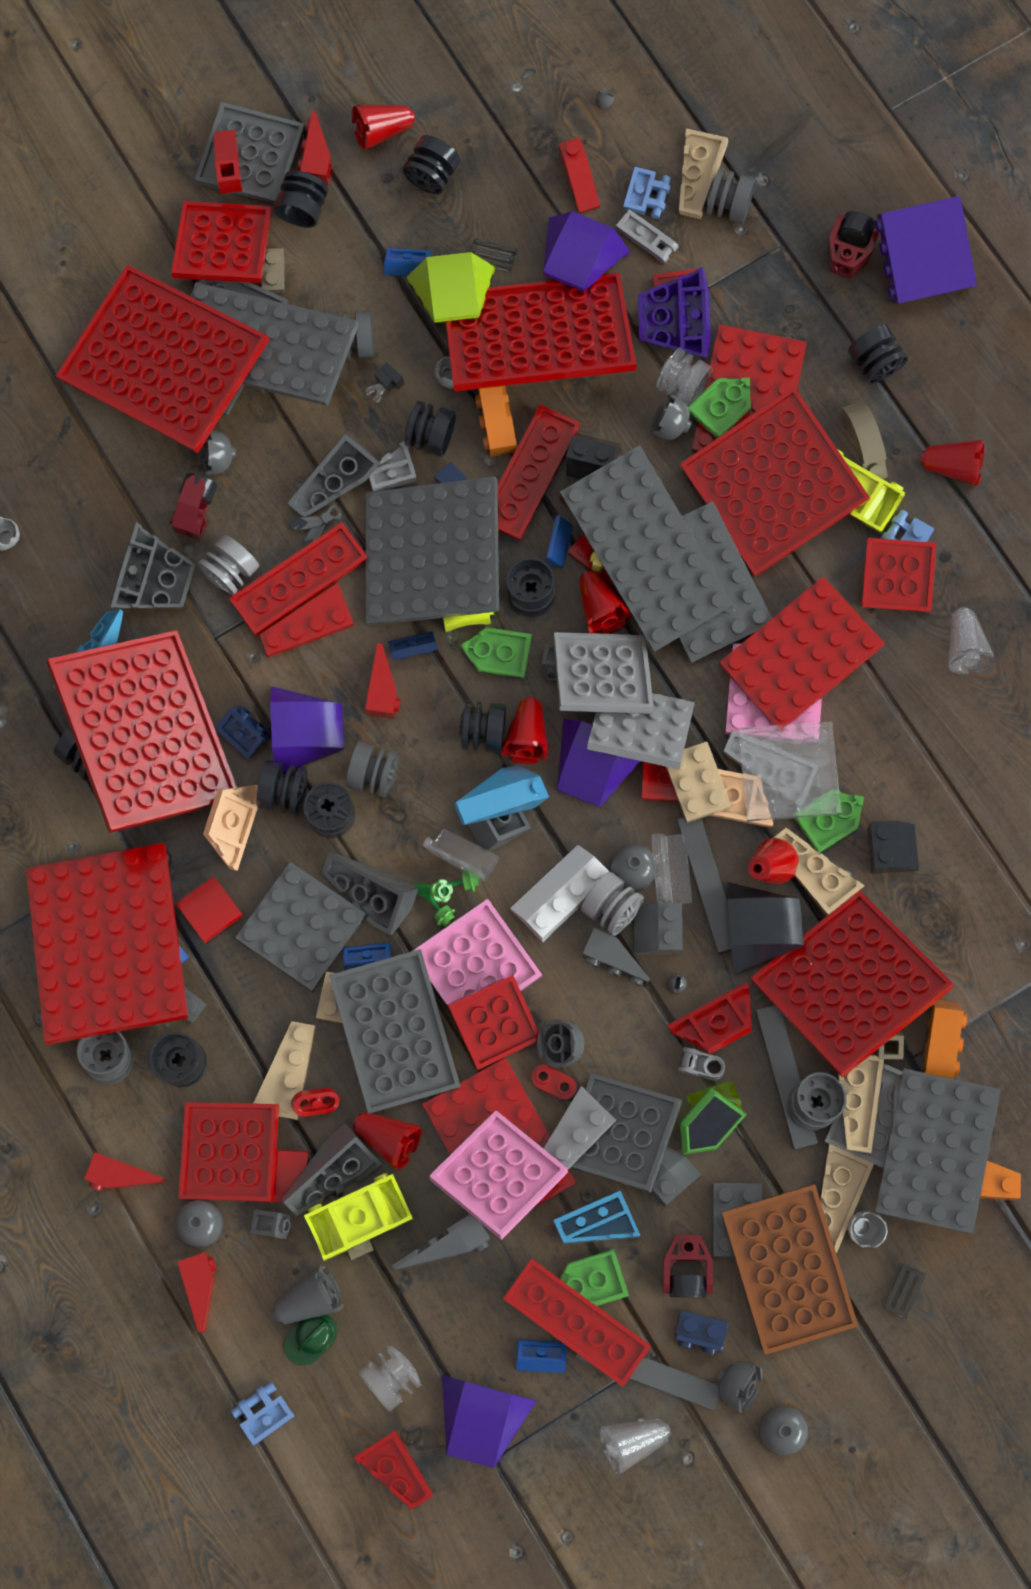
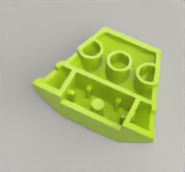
M472 252L426 257L407 276V281L415 289V294L422 300L423 306L434 323L478 318L485 301L487 288L490 286L491 276L494 275L495 267Z

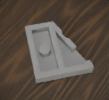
M402 441L399 444L400 447L392 454H386L380 461V465L369 476L373 492L417 482L410 453L404 443L405 441Z

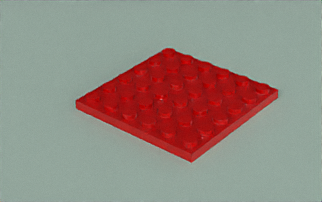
M795 386L680 463L705 503L714 502L740 555L755 577L871 500Z
M860 890L803 935V947L775 957L750 977L758 989L842 1078L954 988L953 982Z

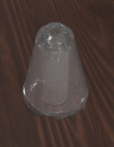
M966 607L959 608L951 616L949 668L956 674H969L968 670L976 669V673L982 672L994 664V652L975 612Z
M651 1419L605 1425L600 1427L599 1435L601 1443L605 1442L606 1451H604L608 1464L612 1471L618 1475L624 1473L668 1443L671 1431L667 1422H662L661 1419Z

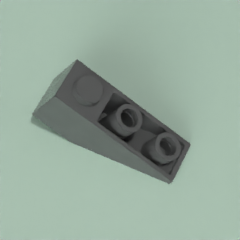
M596 928L593 929L583 951L582 957L586 958L585 962L594 967L602 965L608 968L607 972L618 977L621 974L629 977L631 983L642 986V984L648 985L650 978L620 941L613 935Z

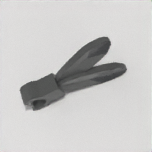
M334 505L329 507L328 511L322 514L321 517L297 518L289 523V527L296 531L310 529L304 540L303 547H305L322 535L325 526L333 521L340 520L342 515L338 513L337 516H331V512L337 509Z

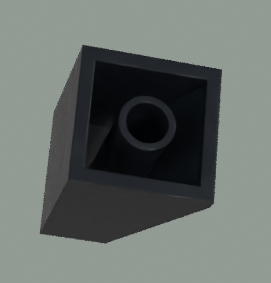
M580 433L572 435L566 455V476L583 479L617 459L621 444Z

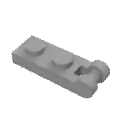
M630 209L616 225L617 231L650 253L661 264H665L669 260L668 256L678 249L675 241ZM660 243L665 246L663 250L657 247Z

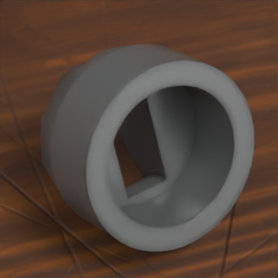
M599 90L596 96V103L602 109H607L612 105L615 96Z
M680 974L672 975L668 980L669 990L674 994H680L685 991L687 987L685 977ZM676 978H681L679 989H674Z

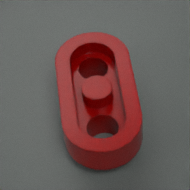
M539 1065L532 1071L531 1079L536 1088L564 1101L574 1097L577 1086L571 1077L547 1065ZM540 1073H546L548 1075L547 1080L541 1081L539 1079ZM563 1083L569 1085V1090L566 1092L560 1089Z
M332 1088L300 1091L291 1100L294 1112L302 1117L331 1113L338 1108L340 1103L339 1096Z

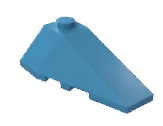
M121 609L106 611L90 632L92 638L83 646L80 645L77 652L117 644L123 611Z
M515 765L497 771L454 803L462 825H467L534 809L549 798V795L539 775L520 765Z

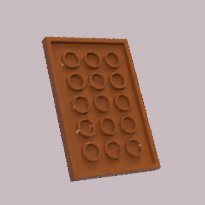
M815 1184L721 1212L764 1355L858 1327Z

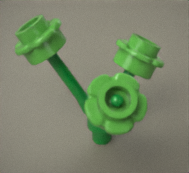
M468 869V871L462 872L463 879L450 882L439 879L431 885L425 883L421 885L413 884V886L419 888L417 894L425 898L437 911L434 919L437 921L436 924L438 926L444 925L446 927L455 919L453 915L455 909L451 910L448 905L441 908L436 902H447L451 898L450 894L453 892L452 886L464 884L465 891L472 890L474 892L475 886H479L477 872L472 873V870Z

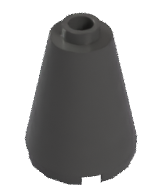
M319 1266L274 1303L273 1314L278 1322L286 1325L337 1313L343 1309V1304L339 1305L338 1299L342 1298L339 1287L330 1272L324 1273L323 1269L326 1267Z

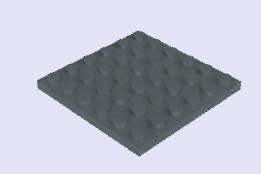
M495 476L366 493V555L368 557L366 560L367 625L499 612L498 479Z

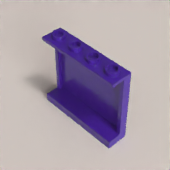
M960 196L877 214L875 227L877 233L881 235L882 242H879L881 255L885 256L884 274L886 278L889 277L890 287H888V295L894 304L977 286Z

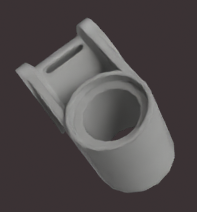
M683 1048L684 1057L681 1067H678V1072L709 1080H718L723 1076L725 1064L720 1057L691 1048ZM693 1058L691 1066L689 1067L690 1059ZM710 1063H718L721 1067L720 1072L717 1074L710 1073L707 1069Z

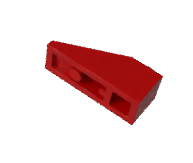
M580 137L559 143V158L579 214L600 208L588 159Z
M377 643L365 711L370 716L394 719L395 712L399 713L401 699H398L382 643Z
M96 1152L84 1180L90 1182L88 1187L101 1192L103 1188L112 1190L164 1184L165 1179Z
M204 1252L177 1261L198 1333L206 1332L215 1282L214 1271L217 1270L214 1257H209V1254Z

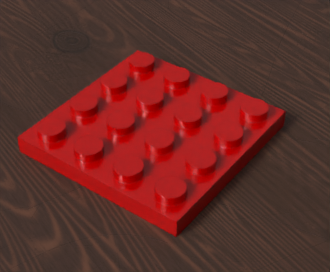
M183 201L171 271L172 278L261 284L272 214L271 206Z
M185 1102L178 1199L273 1202L279 1105Z

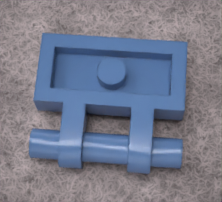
M634 167L623 210L628 211L630 209L634 213L645 215L646 208H651L653 210L651 217L659 219L661 212L665 209L666 204L664 201L666 194H669L671 188L669 185L671 178L663 175L661 181L655 180V171ZM652 190L658 192L656 199L650 198Z
M900 510L898 515L894 516L891 520L892 525L888 531L884 532L880 539L897 540L895 535L901 530L905 532L901 540L927 542L934 528L917 518H914L911 524H908L905 521L909 515L908 512Z
M272 1381L264 1387L262 1385L258 1387L256 1393L246 1400L243 1398L238 1402V1406L231 1410L236 1419L242 1414H245L247 1420L240 1424L253 1446L295 1416L282 1396L273 1401L269 1395L277 1390ZM260 1401H263L266 1406L254 1414L251 1408Z

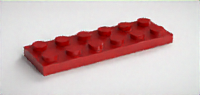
M541 404L539 405L498 483V532L521 541L568 451L572 435L576 434L581 426L580 422Z
M341 522L231 596L229 600L256 637L366 562L368 557L343 522Z
M533 1259L529 1261L503 1298L622 1387L651 1348V1345Z

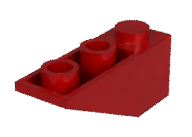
M312 111L311 119H307L306 133L308 135L307 139H303L302 153L304 155L303 159H299L298 171L312 174L328 185L332 169L331 156L316 112Z
M236 130L214 132L215 165L220 193L243 191Z

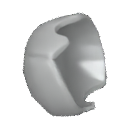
M443 357L436 364L434 370L435 378L443 387L454 389L450 357Z
M0 517V551H4L16 545L20 532L18 525L12 519Z
M872 1211L857 1212L850 1218L847 1228L850 1239L860 1247L877 1248L886 1240L888 1233L886 1222L880 1215Z

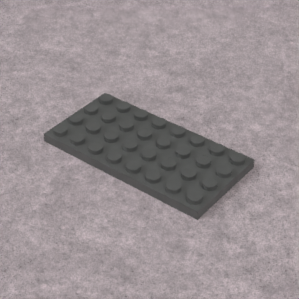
M195 283L191 297L266 334L270 338L241 385L325 406L329 405L359 326L357 320Z
M640 445L560 491V495L653 652L734 605Z

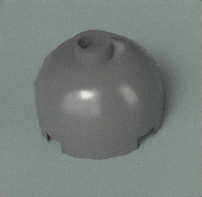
M669 393L666 396L669 398V401L661 403L651 425L655 426V429L650 430L651 435L663 440H673L679 437L682 432L686 434L692 423L689 420L690 410L685 401Z
M212 430L198 452L199 466L204 464L205 471H201L204 476L219 475L225 472L230 467L232 459L236 457L235 446H231L230 439L224 433Z
M628 844L620 848L613 856L611 872L624 881L623 889L632 887L635 891L643 890L652 884L656 877V858L649 848L641 844Z
M554 1019L544 1024L546 1026L543 1031L539 1032L537 1038V1048L540 1057L545 1058L548 1062L546 1064L551 1067L561 1068L575 1064L582 1057L585 1050V1037L581 1029L572 1021Z
M206 1200L189 1201L181 1207L175 1219V1229L180 1240L190 1247L199 1249L215 1243L221 1236L224 1227L220 1210L217 1206Z
M736 1361L729 1365L727 1369L723 1368L718 1375L717 1382L720 1383L719 1393L724 1403L739 1413H742V1410L746 1411L758 1393L759 1389L755 1388L757 1380L762 1382V1368L747 1361Z
M777 1406L763 1415L759 1426V1436L762 1444L768 1451L778 1456H790L796 1454L804 1447L808 1439V1425L798 1410L789 1406Z

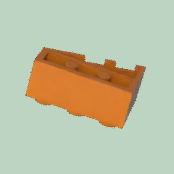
M506 387L478 389V395H475L477 409L481 408L482 416H479L480 428L485 429L486 436L482 437L484 449L489 450L490 457L515 453L517 444Z
M938 1000L931 1006L932 1012L931 1019L927 1025L929 1032L927 1043H925L922 1072L954 1079V1075H959L960 1061H957V1055L963 1049L964 1039L960 1035L961 1028H966L967 1014H964V1010L957 1002Z
M987 1161L980 1198L1014 1201L1020 1199L1021 1174Z

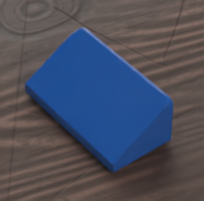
M387 248L384 260V273L386 275L408 276L426 257H431V251Z
M559 515L555 518L546 563L550 566L563 568L573 526Z
M390 943L343 948L344 970L391 957Z
M518 1340L516 1370L565 1373L566 1345L564 1343Z

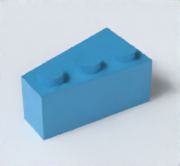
M621 1191L553 1220L563 1244L640 1237V1233Z

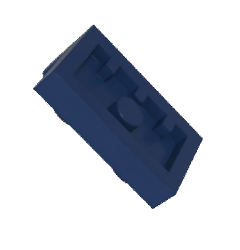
M242 706L230 708L215 727V730L246 759H251L264 741H268L272 737L268 732V728L263 723L257 722L252 717V713Z
M681 1310L674 1340L679 1341L678 1346L692 1349L693 1345L703 1347L702 1352L716 1355L717 1351L723 1352L729 1323Z

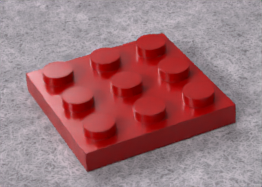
M867 538L861 607L931 612L937 543Z
M513 974L447 1004L477 1070L537 1042L539 1031Z

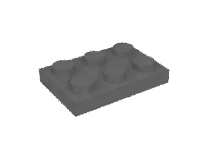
M713 1183V1257H734L721 1212L762 1200V1184Z

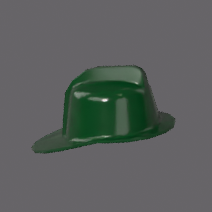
M329 1315L300 1321L285 1339L284 1349L288 1359L302 1366L316 1361L336 1340L338 1331L334 1319Z

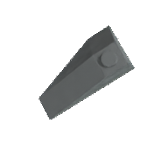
M345 432L287 504L303 517H307L352 488L365 482L380 465V462L348 432Z
M328 852L322 874L340 893L344 892L356 908L367 914L366 920L372 926L389 935L395 932L411 911L419 889L401 878L333 852Z
M344 1123L326 1139L283 1197L282 1202L298 1216L309 1208L322 1203L325 1197L335 1192L337 1194L343 1192L344 1187L353 1182L358 1184L364 1181L382 1165V1162L360 1137Z
M667 1146L652 1192L666 1207L698 1179L701 1174L686 1156Z
M470 1214L449 1227L446 1231L447 1233L434 1237L425 1244V1247L416 1249L393 1264L392 1267L397 1271L471 1253L474 1250L476 1253H479L489 1246L487 1242L491 1239L483 1225Z

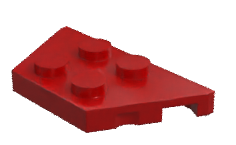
M746 982L668 1024L669 1032L709 1054L752 1032L749 984Z

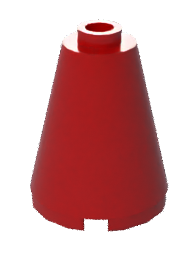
M407 105L353 106L351 111L352 124L356 123L357 128L354 134L361 149H370L411 128L412 122H415L414 112Z
M984 440L928 446L926 451L921 453V464L924 465L926 470L979 486L982 474H978V472L981 471V467L984 464Z
M586 571L581 575L578 583L588 632L591 634L599 632L611 634L622 628L626 624L625 619L627 617L630 619L631 613L625 603L599 572Z
M526 697L519 702L502 745L501 752L503 756L507 757L508 754L512 757V761L516 763L537 764L539 759L543 758V761H545L548 757L542 703L534 697Z
M774 837L766 839L755 849L748 863V872L752 878L769 884L779 885L786 883L797 872L799 864L797 851L786 840Z
M364 1112L362 1115L358 1114L353 1122V1127H355L354 1133L393 1168L398 1170L403 1169L411 1159L407 1158L411 1151L416 1152L421 1141L422 1130L416 1124Z

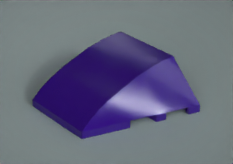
M570 211L549 217L543 275L585 291L602 277V273L609 268H613L622 257L629 255L630 250L612 227L576 212Z
M704 267L638 294L639 340L707 358L711 340L709 289Z
M271 686L270 713L274 761L283 763L284 772L288 770L290 765H295L296 768H299L306 763L344 750L341 703Z
M564 719L557 791L600 808L619 787V784L625 777L631 774L634 767L640 761L587 749L593 725L584 721Z
M442 1375L446 1455L494 1468L537 1401Z

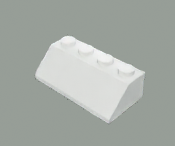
M577 845L519 899L510 910L543 943L582 906L590 890L609 871L595 856Z

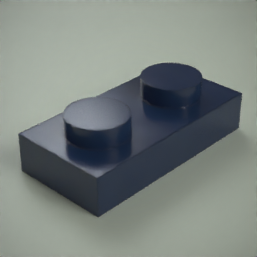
M433 631L388 641L392 660H403L412 655L428 654L438 650Z

